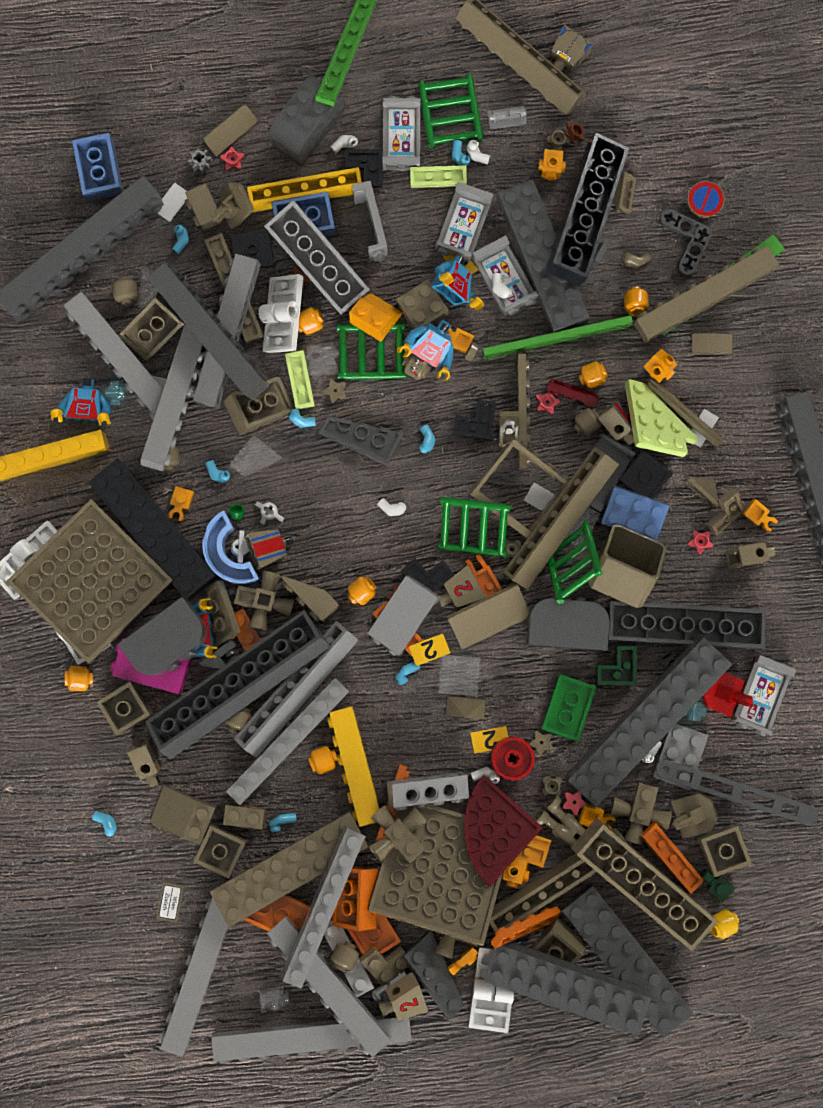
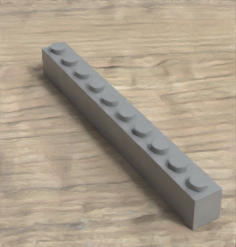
M395 1014L374 1016L391 1036L389 1043L405 1045L408 1044V1041H412L410 1018L399 1021ZM337 1020L216 1032L211 1037L213 1061H219L220 1064L229 1063L233 1059L245 1062L253 1057L264 1060L269 1059L272 1055H278V1057L283 1058L290 1056L291 1053L308 1055L310 1051L327 1053L329 1049H337V1051H347L349 1047L361 1049V1043L357 1039L353 1040L346 1030L348 1028L345 1024H339Z

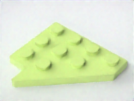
M628 379L625 382V389L635 447L684 457L688 453L686 443L695 444L698 441V437L645 383Z

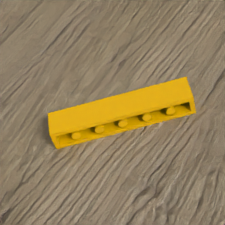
M359 167L249 186L247 190L249 200L254 208L253 212L273 209L272 202L328 192L329 199L353 195L352 185L362 182Z
M100 429L1 456L0 481L110 452L106 433Z
M353 706L329 712L330 717H327L330 728H334L335 735L332 736L335 747H339L340 754L337 755L340 766H344L345 773L342 774L345 785H349L350 792L347 793L350 804H354L355 811L352 812L355 823H359V827L375 823L371 817L380 807Z

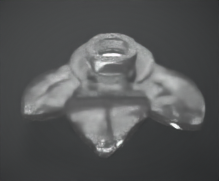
M315 345L310 347L306 353L307 360L309 361L307 369L310 376L318 381L323 373L330 376L337 375L338 366L334 359L340 355V352L332 346L322 348ZM314 353L320 354L318 358H313L312 356Z

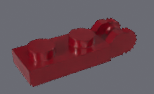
M553 378L549 381L547 390H550L551 394L557 396L562 394L575 402L583 401L587 407H596L599 402V396L596 393Z

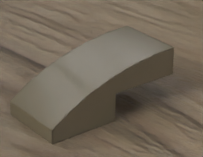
M714 333L692 334V353L733 354V335Z

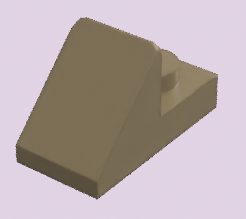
M519 411L500 412L498 419L499 447H504L510 438L517 440L519 437Z

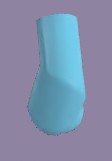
M454 140L452 159L459 166H467L470 163V157L461 152L462 141Z
M177 225L174 228L177 242L172 247V250L180 254L189 243V236L185 227Z
M292 409L289 412V419L300 428L316 426L315 417L304 418L300 415L298 409Z
M427 424L420 428L424 436L423 444L419 446L422 453L430 452L436 440Z
M214 460L205 463L212 480L220 483H225L229 480L230 473L226 470H218Z
M414 661L404 665L396 674L395 680L398 681L400 686L407 683L406 675L419 670L420 665L416 666Z
M95 811L92 820L103 824L105 835L113 836L117 830L114 818L111 815Z
M281 814L270 820V831H280V824L296 823V814Z

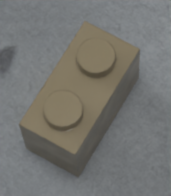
M206 183L185 192L188 198L185 200L189 211L193 209L195 216L192 217L197 227L201 226L202 230L205 231L223 223V220L219 223L212 221L211 214L216 210L217 206Z
M228 803L225 805L223 825L263 829L267 808Z

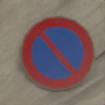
M698 182L688 192V207L698 217H714L724 206V193L719 185L714 182Z

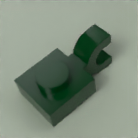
M705 869L700 873V876L710 884L706 889L721 903L735 889L721 875L714 878Z

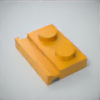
M536 835L517 858L543 868L552 840Z

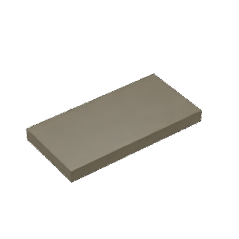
M514 583L448 615L447 618L463 650L527 619L530 612L517 583Z

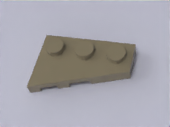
M216 581L206 589L207 598L211 599L208 600V607L213 606L209 613L213 615L211 632H215L216 642L213 643V646L217 647V649L241 633L223 581Z

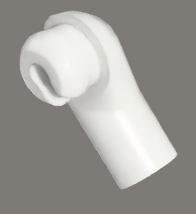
M342 135L330 148L337 154L342 148L356 147L358 140L352 135Z
M476 140L469 141L467 151L473 161L488 165L490 155L480 152Z
M492 274L493 292L503 299L510 298L512 290L502 284L501 274Z
M384 498L377 504L388 516H400L406 510L404 503L399 502L398 504L390 505Z
M659 741L642 761L645 763L653 762L654 756L662 743Z
M484 767L470 773L474 782L480 780L483 775L494 784L500 781L499 774L489 767Z

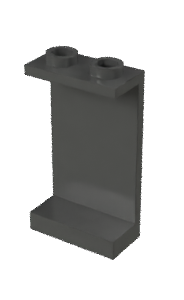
M602 434L594 446L619 464L588 506L589 509L598 514L605 506L604 504L609 498L613 485L616 486L619 478L636 454L632 451V447L624 443L621 445L610 434Z

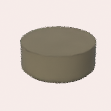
M472 342L464 359L471 362L476 355L479 345Z

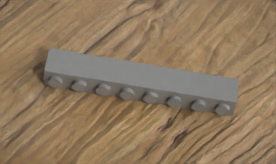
M235 254L234 259L230 262V275L225 279V292L220 297V309L216 316L221 321L218 324L221 323L233 335L231 338L239 342L241 329L244 325L261 263L257 259ZM205 350L203 355L204 364L199 369L198 385L194 387L192 396L194 397L193 400L197 403L219 409L228 375L212 355Z
M80 292L64 305L67 309L65 314L72 322L74 320L77 321L79 324L78 330L83 336L87 334L91 338L89 343L95 350L98 348L103 353L101 358L107 365L111 363L115 367L112 371L119 379L122 377L125 379V387L131 393L135 392L139 396L136 400L143 408L145 406L149 408L150 412L148 414L154 420L163 389L86 296Z
M184 324L141 457L140 465L163 471L164 467L170 464L172 455H169L170 448H175L177 438L174 437L175 432H180L183 420H180L181 414L186 413L188 403L185 401L187 396L191 397L194 387L191 386L192 379L196 380L199 369H196L197 363H202L204 352H201L203 344L186 324Z
M337 621L323 635L330 648L288 676L235 736L234 740L254 757L257 758L357 643L358 639Z
M335 678L226 792L239 805L243 804L350 691Z
M344 826L281 974L283 982L302 988L364 841L365 835Z
M209 897L205 907V909H208L207 915L201 918L199 928H201L200 935L195 936L192 947H195L193 955L189 954L185 966H188L187 973H183L179 982V985H182L180 993L176 992L172 1004H175L174 1010L169 1012L166 1023L169 1024L166 1031L163 1030L159 1040L162 1043L160 1050L183 1057L187 1050L228 930V925L213 897Z
M288 916L283 918L267 933L269 935V942L274 947L278 946L281 949V956L287 961L300 932ZM317 951L306 976V980L309 982L307 986L313 993L317 992L321 996L320 1001L327 1009L330 1007L335 1013L333 1016L337 1022L345 1024L348 1028L346 1031L349 1036L361 1043V1050L366 1055L370 1054L374 1057L391 1041V1036Z

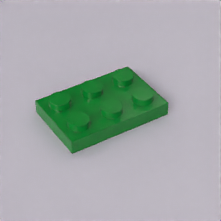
M559 674L541 729L579 742L597 686Z

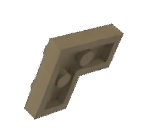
M731 488L721 496L718 501L722 510L718 514L713 515L708 522L709 528L715 536L719 535L744 511L738 491L734 488Z
M401 945L386 958L375 946L359 958L361 964L382 986L387 985L399 972L401 973L408 967L401 957L406 952Z

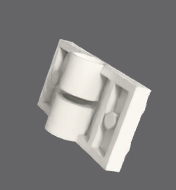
M296 274L270 278L268 302L259 308V318L265 323L263 352L296 351L303 286L302 275Z
M48 520L29 537L17 542L10 549V553L0 561V584L14 600L18 599L20 595L6 581L58 532Z
M479 946L469 1028L508 1033L514 992L485 982L494 948Z

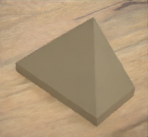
M624 171L621 173L612 203L617 209L630 214L636 178Z
M690 477L685 482L712 508L719 504L714 479Z
M447 696L446 716L484 719L486 700Z

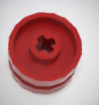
M514 736L504 737L499 740L492 748L490 756L491 764L496 773L504 779L512 781L527 776L533 769L535 762L534 751L531 746L523 739ZM510 754L515 755V761H509Z

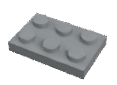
M675 724L666 734L656 765L661 760H670L697 769L708 735ZM655 766L652 777L687 790L691 789L690 787L660 778L656 773ZM664 766L663 772L667 773L669 771V768L667 766ZM678 768L675 778L690 782L693 773Z

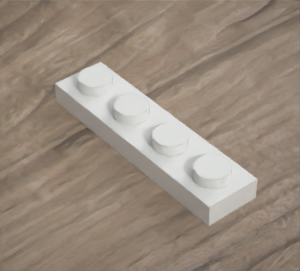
M330 920L324 936L333 951L338 943L345 944V941L349 943L351 941L345 929L332 926V920ZM358 958L353 970L344 973L356 997L374 989L369 975Z

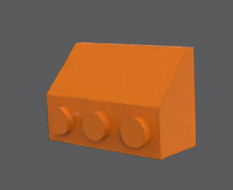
M352 867L333 912L332 926L356 931L376 929L377 914L368 911L378 879V868Z

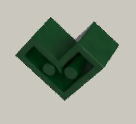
M615 646L614 665H595V685H637V646Z

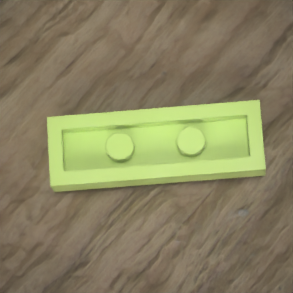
M466 166L410 167L411 188L456 187L458 182L467 185Z
M304 350L285 354L296 409L315 407Z

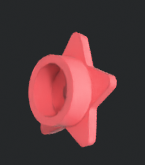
M230 147L226 154L220 156L226 162V170L232 167L241 169L240 161L244 157V153H238L233 147Z
M550 390L544 395L536 396L540 402L538 411L547 410L550 414H553L554 406L560 403V400L555 398L550 393Z
M694 530L693 540L688 545L696 547L698 553L702 554L705 548L713 547L709 540L710 532L699 533Z
M579 791L574 794L565 792L566 802L562 808L571 809L573 814L577 815L579 809L587 803L582 800V793Z

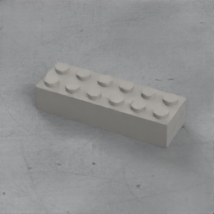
M294 200L265 224L264 227L340 314L345 312L370 290Z

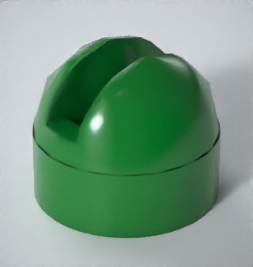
M235 504L229 507V515L233 520L239 521L244 517L243 505Z

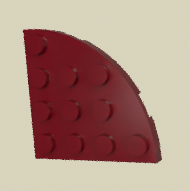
M483 775L472 791L467 803L464 817V838L467 852L474 868L483 881L491 887L541 831L542 827L491 780Z

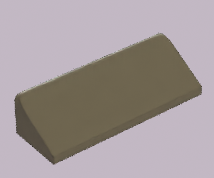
M244 104L204 137V144L217 158L259 121L249 107Z

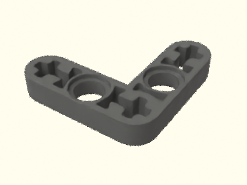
M665 210L659 219L661 226L690 240L678 265V273L682 277H689L696 270L712 235L711 229L674 210ZM668 215L671 216L669 223L666 222L665 218ZM677 219H679L680 221L678 222L677 227H675L674 225ZM681 223H688L690 230L683 231L680 226ZM704 231L705 236L701 243L697 242L700 237L699 233ZM697 247L700 251L699 255L693 256L690 253V248ZM688 260H692L689 266L691 270L684 271L683 266L687 264Z

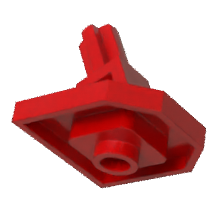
M724 673L702 696L705 707L732 717L736 703L750 707L753 704V697L741 693L745 681L728 673Z

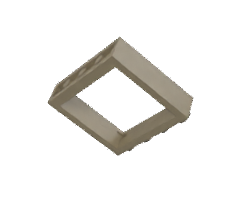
M510 438L469 490V493L478 501L493 502L479 490L510 450L515 447L562 485L528 529L508 514L507 523L524 537L528 538L570 481V478L563 473L561 476L555 472L557 469L549 462L543 463L540 460L542 456L534 450L528 451L525 448L527 444L522 440ZM491 510L500 517V511Z

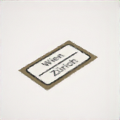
M163 882L156 919L177 923L184 889L183 885Z

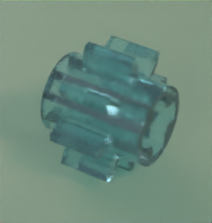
M110 382V386L104 389L105 400L110 401L112 405H121V401L126 400L125 386H121L119 382Z
M696 702L685 714L687 715L686 720L701 722V717H706L707 708L702 707L703 702Z

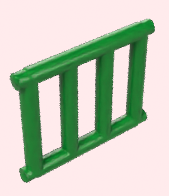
M472 74L466 75V78L425 84L424 81L418 82L429 148L435 147V144L453 142L454 140L462 141L475 138L477 141L483 140ZM467 85V96L428 101L427 91ZM470 103L472 113L431 119L430 109ZM473 121L475 131L434 137V126Z
M395 323L390 330L396 332V371H385L384 339L382 342L377 340V372H366L365 332L353 324H337L340 373H338L337 379L406 378L407 374L404 373V365H402L404 361L403 350L401 353H397V348L403 346V330H405L406 324ZM347 331H358V372H347Z
M450 497L440 498V504H443L441 542L438 543V549L507 557L505 543L508 512L511 510V505ZM450 505L462 507L459 544L448 543ZM469 508L481 509L478 546L467 545ZM489 510L500 511L497 549L486 547Z
M583 521L580 528L566 537L547 562L558 604H562L567 596L593 577L602 575L601 564L588 521ZM584 534L586 540L556 562L554 561L555 555ZM588 548L589 554L558 576V569ZM592 562L593 568L564 590H561L563 582Z

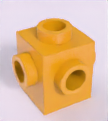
M544 150L543 159H539L538 171H542L541 178L555 181L560 179L561 173H565L566 162L563 161V151Z
M661 349L643 367L653 379L660 383L664 378L668 380L674 375L675 371L673 369L678 364L671 355Z
M516 858L508 866L502 875L506 886L517 889L518 886L523 887L524 882H528L530 871H527L529 867L528 861Z

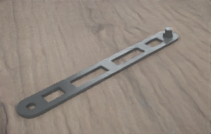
M661 760L656 765L657 775L674 783L806 825L815 823L818 818L817 810L808 804L670 760ZM664 766H667L669 768V771L667 773L663 772ZM678 768L693 773L690 782L675 778ZM702 776L732 785L731 795L700 786ZM743 789L773 798L772 807L769 808L741 799ZM783 802L798 806L796 816L781 812Z

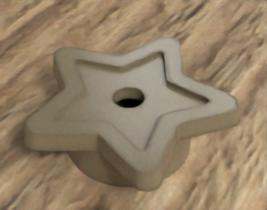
M330 379L329 387L324 389L323 393L330 396L331 403L340 398H347L343 391L346 383H336L333 379Z
M536 730L535 738L529 742V745L536 748L540 756L544 750H553V746L549 742L552 734L543 735Z

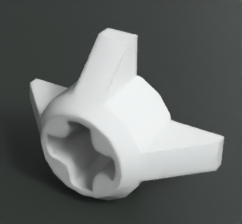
M258 501L256 502L255 506L260 508L262 515L261 524L264 525L267 520L275 518L280 522H283L285 519L278 514V509L273 503L267 502L262 504Z
M239 531L237 540L231 544V552L237 557L238 563H243V556L247 554L249 549L244 539V531Z

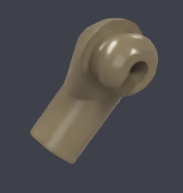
M626 252L623 254L622 260L625 265L636 269L651 261V257L647 252L639 257Z

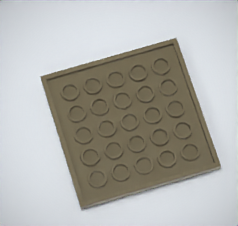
M90 500L6 582L90 664L173 580L94 501Z
M431 804L416 808L423 815L427 823L414 829L411 833L422 844L425 851L409 863L398 849L395 850L392 847L383 859L368 911L483 946L503 873L491 887L477 873L465 844L464 814ZM414 805L407 806L405 810H398L395 822L398 819L403 822L411 810L415 808Z

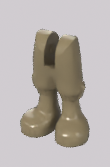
M555 795L544 807L560 819L561 824L552 819L544 809L537 813L534 821L540 826L544 824L550 827L555 838L561 839L572 847L577 841L574 835L578 834L577 836L580 837L585 832V829L575 819L574 815L565 813L561 809V798Z

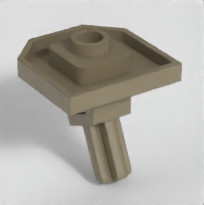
M229 182L222 189L219 206L211 214L213 222L219 223L226 218L231 230H235L254 211L241 184Z
M697 793L671 801L676 815L672 825L677 830L680 829L683 839L713 830L718 816L712 799Z

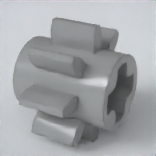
M197 148V151L194 153L190 152L192 159H189L188 162L190 165H193L194 172L198 169L203 173L205 169H210L208 162H211L212 158L207 156V150L201 151Z

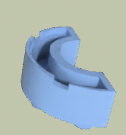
M223 510L210 521L203 538L202 548L207 564L219 577L234 584L247 585L261 581L251 562L235 563L228 558L225 551V543L229 534L235 528L228 514Z

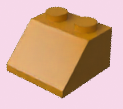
M372 293L361 297L349 312L351 324L382 342L403 314V312Z

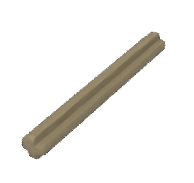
M652 378L647 383V386L663 402L714 446H718L722 442L723 438L658 381Z

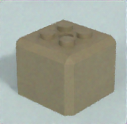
M619 524L613 525L598 553L602 575L593 577L589 580L588 584L591 589L634 608L642 607L659 578L667 548L662 543Z

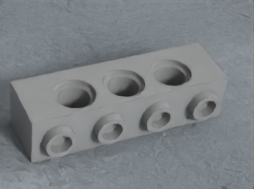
M463 772L387 781L388 804L395 808V810H405L407 806L412 805L415 808L425 807L428 803L443 805L444 801L450 800L452 803L463 802V799L469 798L468 777ZM449 785V792L444 794V787ZM431 787L430 795L425 796V790ZM412 789L413 794L407 799L406 793Z

